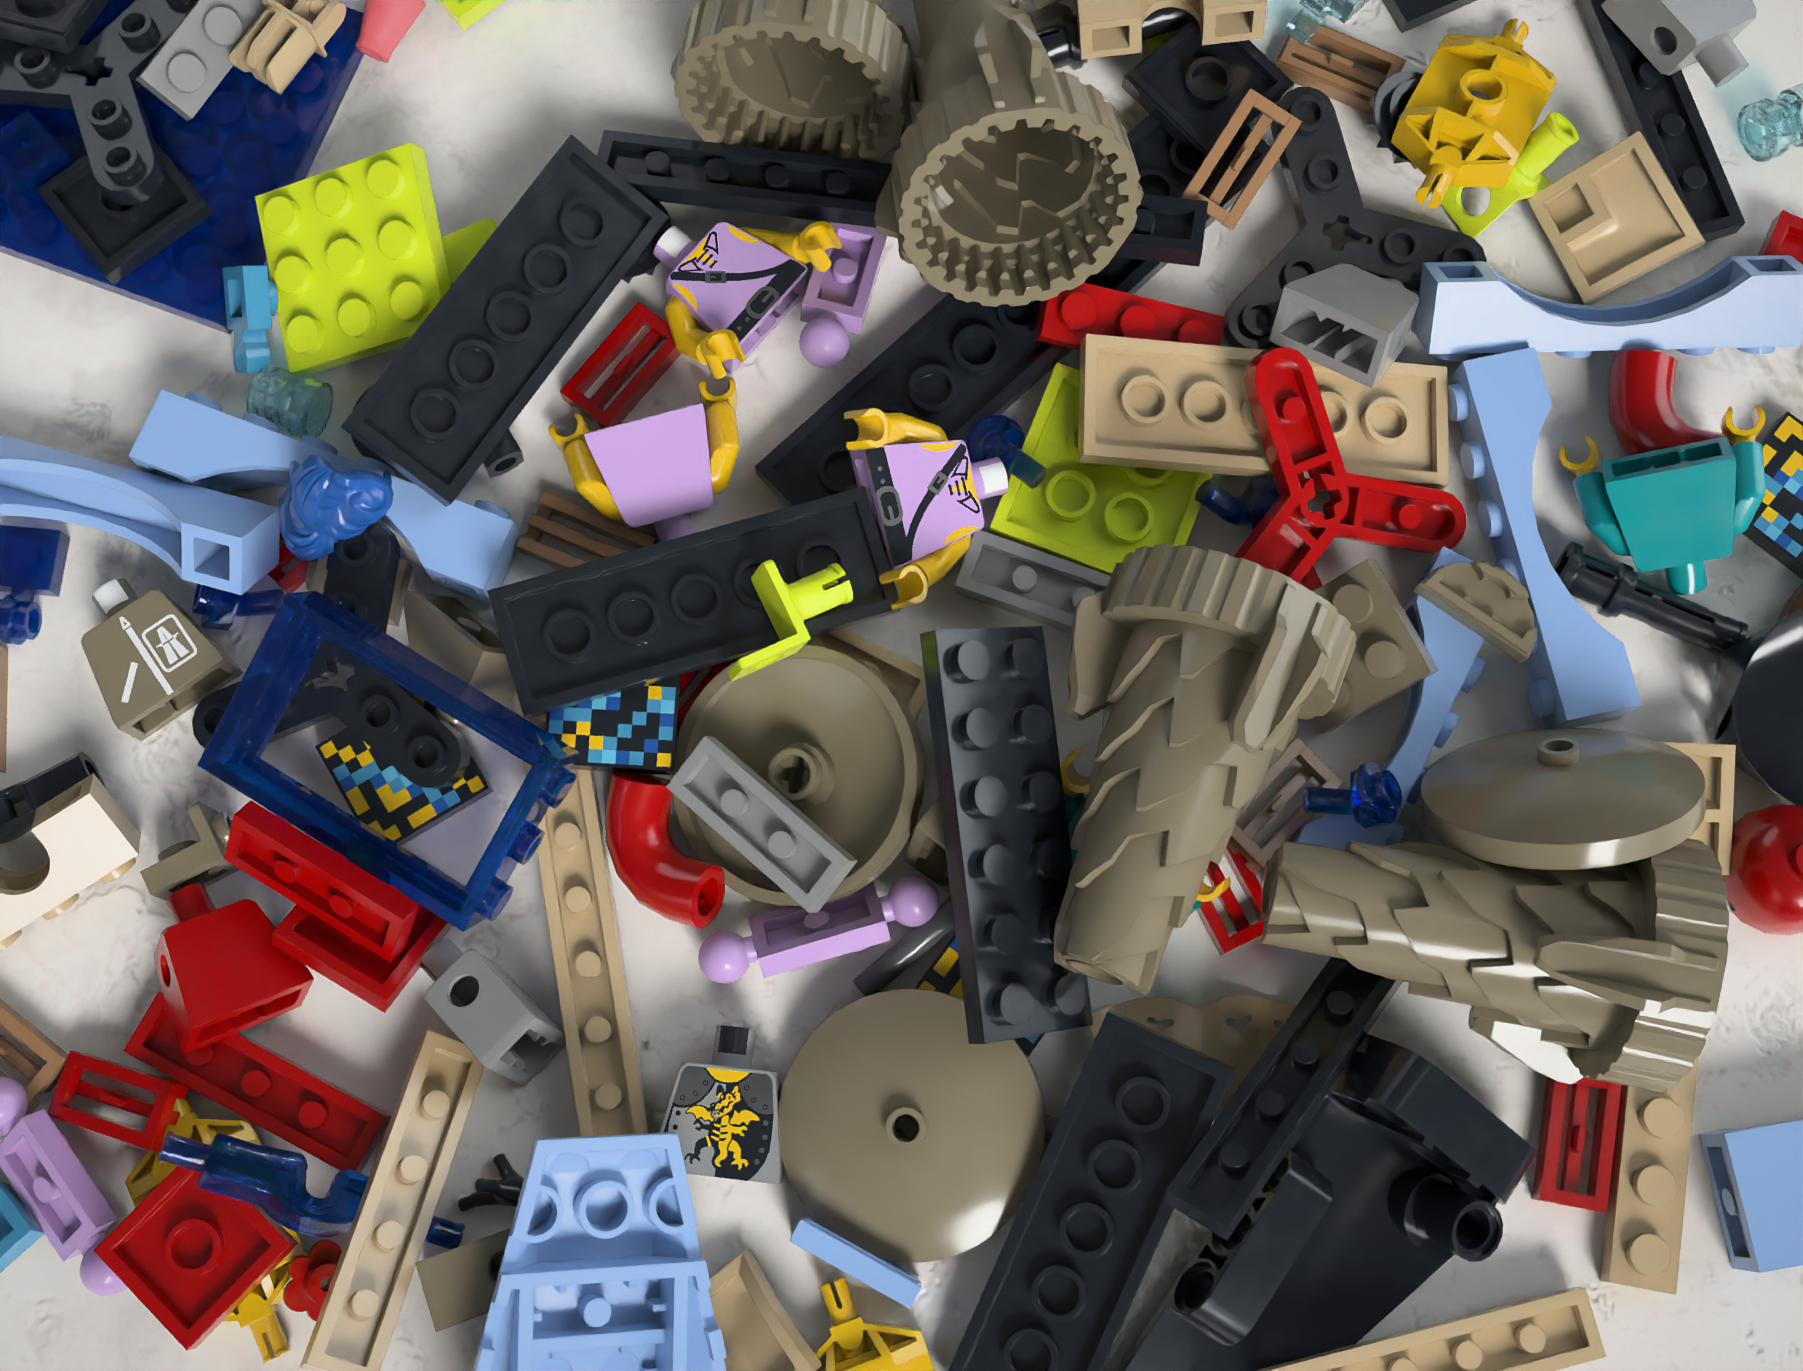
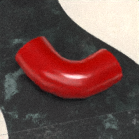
M1650 350L1620 351L1613 356L1608 384L1609 422L1627 456L1725 437L1719 432L1702 430L1691 426L1678 415L1673 405V386L1677 361L1674 357L1665 353ZM1729 441L1730 446H1732V445L1735 444V443Z
M611 772L606 800L605 841L617 876L641 905L661 916L695 928L703 929L709 926L716 918L722 906L725 895V875L720 866L692 859L681 853L673 843L669 832V814L673 793L666 788L670 780L642 773Z

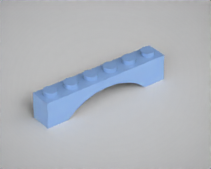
M1791 255L1729 256L1703 275L1669 292L1635 302L1594 306L1567 304L1534 295L1503 278L1484 261L1425 262L1422 266L1415 334L1429 354L1448 361L1468 359L1470 353H1494L1496 355L1535 347L1536 352H1555L1567 358L1589 357L1592 351L1615 350L1618 353L1626 350L1653 351L1657 349H1676L1683 354L1694 356L1712 354L1714 348H1737L1742 352L1750 354H1770L1774 352L1775 347L1800 346L1803 334V265Z
M1530 347L1462 361L1448 381V417L1452 422L1457 421L1463 441L1460 448L1461 465L1466 477L1474 479L1480 500L1477 505V520L1484 537L1491 538L1497 559L1494 565L1509 571L1527 589L1530 596L1527 598V601L1534 614V627L1537 628V639L1529 658L1526 660L1531 681L1528 683V698L1531 708L1537 717H1542L1545 728H1573L1620 718L1642 705L1624 643L1600 626L1570 595L1552 567L1538 533L1532 501V463L1539 433L1552 406V402L1536 348Z
M161 389L128 455L143 472L227 493L234 490L267 486L289 487L288 472L290 462L295 460L301 465L310 455L323 456L336 469L365 470L381 476L384 471H388L392 479L393 503L380 520L397 532L418 556L434 585L491 606L487 590L502 587L518 548L516 544L520 538L514 521L510 520L511 514L505 509L483 500H476L475 505L472 506L456 499L451 505L445 507L418 485L395 477V471L378 460L361 456L357 463L337 455L338 450L317 437L302 435L299 441L280 434V428L258 415L245 413L243 418L240 419L222 412L223 407L202 394L188 391L185 397H181Z
M0 434V515L60 520L93 527L123 537L153 552L168 563L181 579L238 595L244 594L279 564V507Z
M1443 546L1427 563L1417 585L1435 568L1443 565L1445 567L1456 562L1474 563V561ZM1413 591L1404 611L1439 671L1409 687L1406 712L1395 744L1376 776L1345 806L1332 814L1304 825L1290 839V843L1315 844L1345 850L1347 840L1379 846L1399 843L1404 827L1397 824L1396 821L1405 802L1407 801L1414 805L1421 796L1422 780L1429 770L1423 765L1433 745L1441 749L1457 723L1459 715L1450 710L1459 691L1468 693L1482 672L1485 659L1477 656L1485 640L1484 638Z

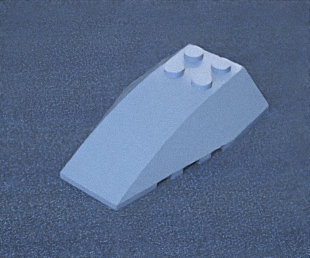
M665 1132L535 1138L473 1371H726L724 1358H727L721 1329L716 1325L709 1294V1288L712 1287L706 1261L701 1258L695 1227L698 1224L678 1134Z

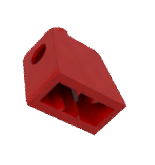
M200 883L185 886L168 897L166 905L176 924L161 932L154 953V964L178 1046L183 1055L302 1006L314 978L305 964L272 945V932L276 927L255 901L243 899L216 909L204 885Z

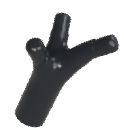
M498 1154L493 1159L502 1180L483 1178L476 1180L475 1190L477 1192L458 1200V1207L461 1211L464 1212L485 1205L517 1207L524 1178L512 1168L505 1154Z

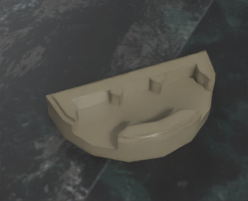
M1476 560L1474 563L1456 562L1445 567L1443 565L1435 568L1413 590L1522 664L1529 658L1537 639V628L1534 627V614L1527 601V598L1530 596L1527 589L1509 571L1486 561Z

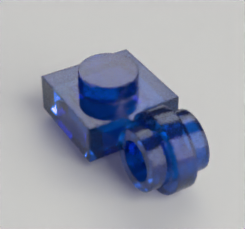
M0 525V592H11V594H7L3 599H0V640L3 643L21 645L26 639L34 640L38 636L42 625L41 608L38 603L33 602L34 596H60L70 537L61 530Z

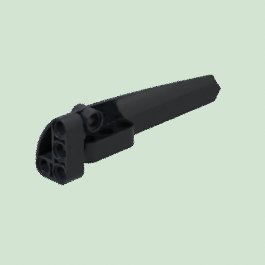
M1367 1034L1229 1239L1225 1240L1210 1230L1207 1232L1118 1371H1257L1258 1369L1356 1344L1454 1255L1469 1262L1482 1261L1492 1255L1498 1248L1503 1235V1221L1500 1212L1495 1206L1497 1203L1502 1205L1507 1203L1536 1156V1150L1430 1061L1410 1049Z

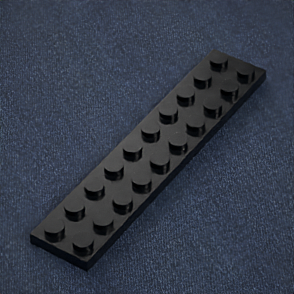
M1149 115L1127 134L1140 175L1138 182L1144 194L1180 198L1201 164ZM1252 129L1225 150L1199 191L1200 194L1206 198L1210 196ZM1262 138L1219 204L1223 209L1227 210L1233 205L1270 146ZM1206 216L1205 229L1215 221L1214 218ZM1113 257L1109 264L1099 273L1086 278L1085 283L1134 295L1168 263ZM949 293L755 465L756 475L788 507L858 488L849 453L851 450H848L846 447V442L857 441L859 436L857 422L853 418L844 419V413L852 410L876 408L880 409L883 413H903L940 426L945 432L948 441L963 440L967 446L1073 349L1034 340L1041 304L1039 300L1031 301L1029 304L1012 307L1009 304H1001L998 307L982 306L979 302L975 301L967 303L955 299L953 294Z

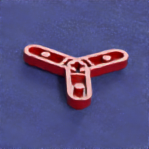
M1282 347L1263 351L1253 357L1246 368L1244 377L1245 391L1280 496L1233 557L1244 558L1258 563L1264 568L1275 570L1300 583L1335 537L1420 553H1437L1443 546L1452 549L1459 543L1466 529V513L1462 503L1453 494L1443 490L1346 472L1313 369L1303 354L1298 350ZM1308 470L1310 478H1305L1304 471ZM1314 486L1317 491H1328L1330 494V501L1323 505L1324 516L1320 511H1310L1307 501L1315 497Z

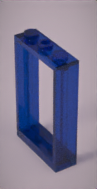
M318 591L286 593L197 766L277 816L286 819L293 826L325 846L341 853L349 861L384 883L396 887L408 898L464 932L485 919L495 920L508 903L514 888L507 884L517 864L525 865L541 844L545 832L538 828L549 806L556 809L570 792L576 775L569 770L580 752ZM323 638L532 766L466 886L260 758Z

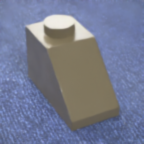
M407 591L403 600L415 689L437 706L435 713L440 718L451 724L461 727H470L472 722L501 724L516 689L500 633L454 597Z

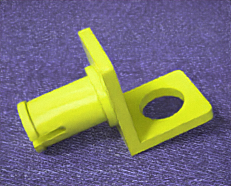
M1555 111L1549 113L1546 119L1531 132L1505 187L1488 188L1490 202L1484 213L1475 216L1464 210L1461 204V193L1464 187L1449 185L1441 205L1463 234L1472 238L1478 237L1516 201L1531 198L1534 194L1552 184L1542 171L1568 147L1574 145L1579 140L1577 130L1562 114Z
M772 559L760 564L751 576V580L780 641L739 659L727 672L731 681H735L796 654L811 639L804 625V620L838 605L852 602L853 591L849 580L824 590L838 583L837 579L846 575L839 564L833 563L828 565L826 569L791 584L783 581Z

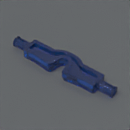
M170 1131L166 1134L157 1161L162 1160L200 1172L197 1179V1186L199 1188L260 1206L272 1219L282 1226L304 1235L335 1237L349 1233L368 1182V1176L352 1169L340 1171L331 1181L326 1197L316 1198L307 1191L306 1171L308 1164L306 1157L301 1153L254 1144L222 1133H217L210 1145L172 1134L173 1132ZM433 1216L425 1242L450 1250L457 1248L463 1238L465 1224Z

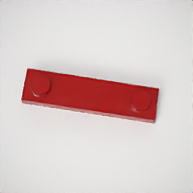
M163 992L157 993L123 1050L125 1053L174 1080L190 1086L189 1088L350 1177L360 1176L391 1119V1115L239 1032L183 1055L178 1046Z

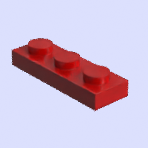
M1083 283L1073 290L1060 292L1057 297L1041 301L1034 340L1079 351L1080 342L1085 334L1220 346L1225 317Z
M252 800L233 815L224 855L226 861L390 963L406 947L420 904L405 896L396 887L382 882L350 862L341 853L329 849L292 826L286 819L274 815Z

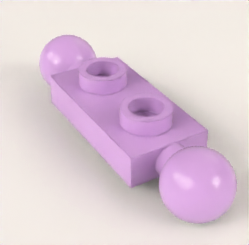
M828 222L832 225L843 247L841 249L829 248L825 250L832 262L828 270L819 272L813 268L802 302L800 321L807 322L800 334V350L804 358L814 366L828 368L840 363L845 358L849 349V336L847 332L857 335L861 334L887 243V236L879 234L877 228Z
M907 875L898 879L892 885L888 895L879 898L872 881L851 895L825 903L818 913H808L801 906H787L749 917L752 931L751 936L742 938L737 933L731 931H718L708 936L699 950V965L702 972L710 980L723 984L732 983L740 979L748 970L750 963L759 961L764 978L786 971H795L806 965L850 952L862 951L870 946L890 941L887 922L896 920L908 927H918L925 924L933 917L939 907V894L936 887L927 878L919 875Z
M0 1077V1132L4 1137L0 1142L1 1169L62 1261L65 1262L79 1254L83 1255L80 1264V1277L84 1286L92 1293L101 1296H111L122 1292L127 1286L93 1251L106 1238L103 1232L117 1219V1216L107 1203L105 1194L90 1178L72 1151L68 1139L58 1130L45 1109L25 1116L28 1108V1096L25 1088L12 1078Z

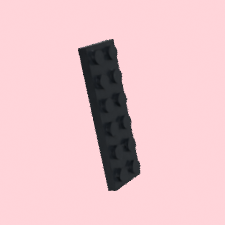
M571 134L341 425V428L445 507L451 505L665 223L668 216Z
M865 486L487 590L524 718L529 719L738 659L779 642L780 639L751 580V576L760 564L770 559L774 561L783 581L787 584L826 569L828 565L833 563L839 564L845 571L846 575L837 579L838 583L824 590L849 580L853 591L852 602L838 605L804 620V625L810 637L900 612L902 608L893 610L890 606L899 597L895 582L881 584L879 581V576L882 573L891 570Z
M1043 626L935 629L920 634L969 1044H988L1093 1025L1087 976L1082 973H1075L1054 962L1055 923L1068 886L1073 862Z
M1111 1009L1107 1011L948 1371L1103 1370L1174 1210L1173 1207L1166 1204V1189L1211 1127L1236 1068Z

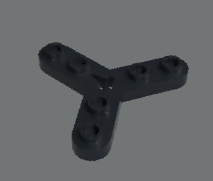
M135 0L88 45L77 44L70 54L0 38V104L74 110L93 175L107 196L114 202L123 205L139 204L150 199L160 189L164 180V172L139 93V89L143 85L136 78L197 0ZM109 72L110 78H103L104 73ZM98 81L96 86H92L90 82Z
M1309 86L1297 87L1287 92L1278 102L1277 106L1302 121L1279 157L1300 231L1229 305L1224 313V334L1232 347L1259 350L1270 349L1275 345V343L1269 341L1284 285L1341 263L1351 264L1380 278H1395L1405 288L1420 292L1423 263L1486 262L1487 258L1482 246L1474 238L1466 234L1364 208L1332 102L1321 90ZM1274 120L1271 123L1273 139L1276 138L1283 127ZM1338 221L1343 224L1342 230L1344 235L1358 241L1363 237L1368 238L1367 244L1345 242L1338 250L1331 248L1332 239L1327 235H1323V230H1329Z
M376 522L369 525L358 536L346 540L339 539L338 542L334 543V552L328 554L326 564L328 572L322 600L319 602L310 653L212 692L200 701L194 711L192 727L195 738L203 748L209 752L223 755L244 754L336 717L404 777L419 787L445 789L454 786L464 777L470 761L467 741L459 731L440 718L431 707L380 665L400 560V545L396 535L387 526ZM338 662L341 665L354 668L355 675L350 676L346 680L347 691L335 686L315 689L313 682L324 683L338 674L336 665Z

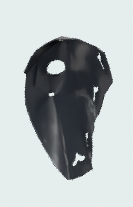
M1802 607L1723 650V654L1718 662L1715 684L1717 711L1714 729L1716 744L1736 745V767L1774 793L1799 806H1803Z

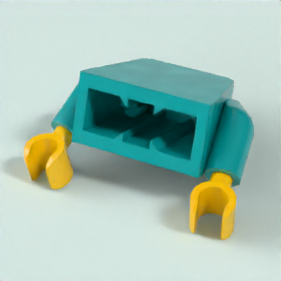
M1755 405L1752 409V419L1754 422L1752 429L1740 430L1735 427L1732 422L1733 410L1732 406H1730L1721 420V430L1725 437L1600 461V450L1594 440L1588 436H1585V439L1590 447V455L1586 461L1580 464L1569 462L1568 451L1564 444H1562L1558 451L1559 459L1563 466L1577 477L1573 481L1572 486L1587 528L1615 555L1632 556L1638 571L1648 572L1664 569L1669 592L1676 595H1689L1704 590L1708 584L1704 561L1725 558L1732 554L1734 537L1747 531L1765 496L1763 448L1760 443L1755 442V438L1764 426L1766 419L1765 412L1759 405ZM1729 441H1731V442H1733V443H1735V444L1732 445V446H1730ZM1600 462L1602 473L1595 471Z

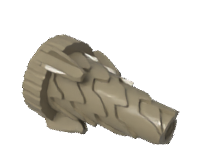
M699 0L694 7L692 16L688 18L682 47L672 63L670 74L675 81V96L679 98L678 107L681 114L704 142L878 162L900 141L904 132L905 120L910 117V102H916L912 81L913 57L916 56L904 27L891 22V10H883L884 0Z
M913 0L920 35L919 57H913L912 81L916 102H910L911 125L907 126L900 138L901 146L894 153L891 164L892 170L877 199L874 219L879 234L898 239L900 259L908 264H914L919 270L921 278L926 283L929 282L931 286L942 293L949 292L953 294L955 299L967 303L975 301L979 302L982 306L998 307L1001 304H1009L1013 307L1027 305L1035 300L1045 301L1057 297L1062 291L1073 290L1085 283L1086 278L1090 275L1099 273L1109 264L1133 230L1138 218L1136 208L1141 204L1144 194L1138 182L1140 179L1138 167L1124 125L1121 124L1117 111L1110 102L1104 101L1102 93L1091 84L1084 85L1074 75L1064 71H1055L1048 51L1043 46L1030 16L1025 13L1021 1L1018 0L1013 4L1012 0Z
M1158 544L1154 545V547L1143 546L1137 548L1134 553L1129 552L1124 557L1123 562L1116 563L1105 590L1084 597L1078 602L1073 617L1068 671L1069 700L1065 713L1073 719L1080 721L1103 709L1104 713L1102 732L1090 777L1089 795L1071 840V848L1077 850L1078 853L1069 875L1068 886L1055 923L1054 962L1075 973H1082L1111 985L1129 987L1144 995L1149 994L1173 928H1182L1190 916L1210 861L1219 865L1242 806L1248 809L1252 798L1259 791L1266 772L1284 754L1296 734L1299 726L1298 719L1307 720L1314 719V716H1324L1328 713L1329 709L1333 708L1356 646L1357 638L1355 632L1350 629L1351 624L1347 618L1337 612V608L1329 601L1290 577L1275 570L1264 568L1258 563L1244 558H1236L1223 552L1211 549L1203 550L1194 546Z
M1687 838L1669 850L1638 861L1578 870H1542L1506 866L1474 858L1453 848L1426 843L1407 842L1379 846L1347 840L1345 850L1315 844L1282 842L1281 849L1277 848L1272 858L1266 861L1261 884V920L1264 922L1261 937L1262 944L1345 959L1359 970L1377 974L1387 979L1408 982V994L1471 1005L1468 1019L1469 1029L1486 1037L1502 1051L1532 1070L1558 1082L1573 1084L1586 1077L1645 1090L1665 1092L1667 1088L1673 1089L1679 1084L1683 1076L1686 1077L1693 1068L1696 1057L1700 1056L1705 1046L1706 1036L1712 1028L1716 1016L1727 963L1729 910L1727 909L1728 895L1726 882L1722 878L1720 862L1714 858V851L1711 847L1704 845L1703 841Z

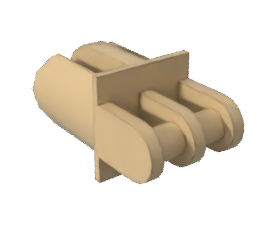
M261 0L266 9L231 51L229 62L243 72H252L257 80L267 84L272 90L281 95L314 52L324 58L328 55L324 46L342 24L346 15V6L338 0L330 2L327 0Z

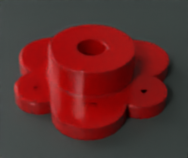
M328 1239L320 1240L310 1248L307 1256H296L290 1261L288 1274L292 1280L287 1283L283 1291V1301L289 1309L295 1312L306 1311L312 1320L317 1321L342 1253L337 1243ZM328 1277L327 1284L321 1287L322 1280Z

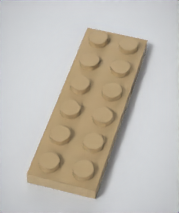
M1085 334L1080 342L1078 462L1274 478L1244 384L1247 366L1253 357L1266 350ZM1307 359L1313 369L1347 473L1443 490L1449 486L1447 367L1394 362L1379 383L1371 389ZM1308 470L1304 471L1305 478H1310Z

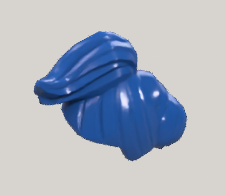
M310 455L301 465L295 460L291 461L288 472L289 487L279 499V529L286 547L298 558L304 561H312L315 558L324 559L325 555L334 552V543L338 542L339 539L346 540L360 535L369 525L376 523L388 512L392 506L394 495L391 487V474L388 471H384L381 476L365 470L336 469L320 455Z

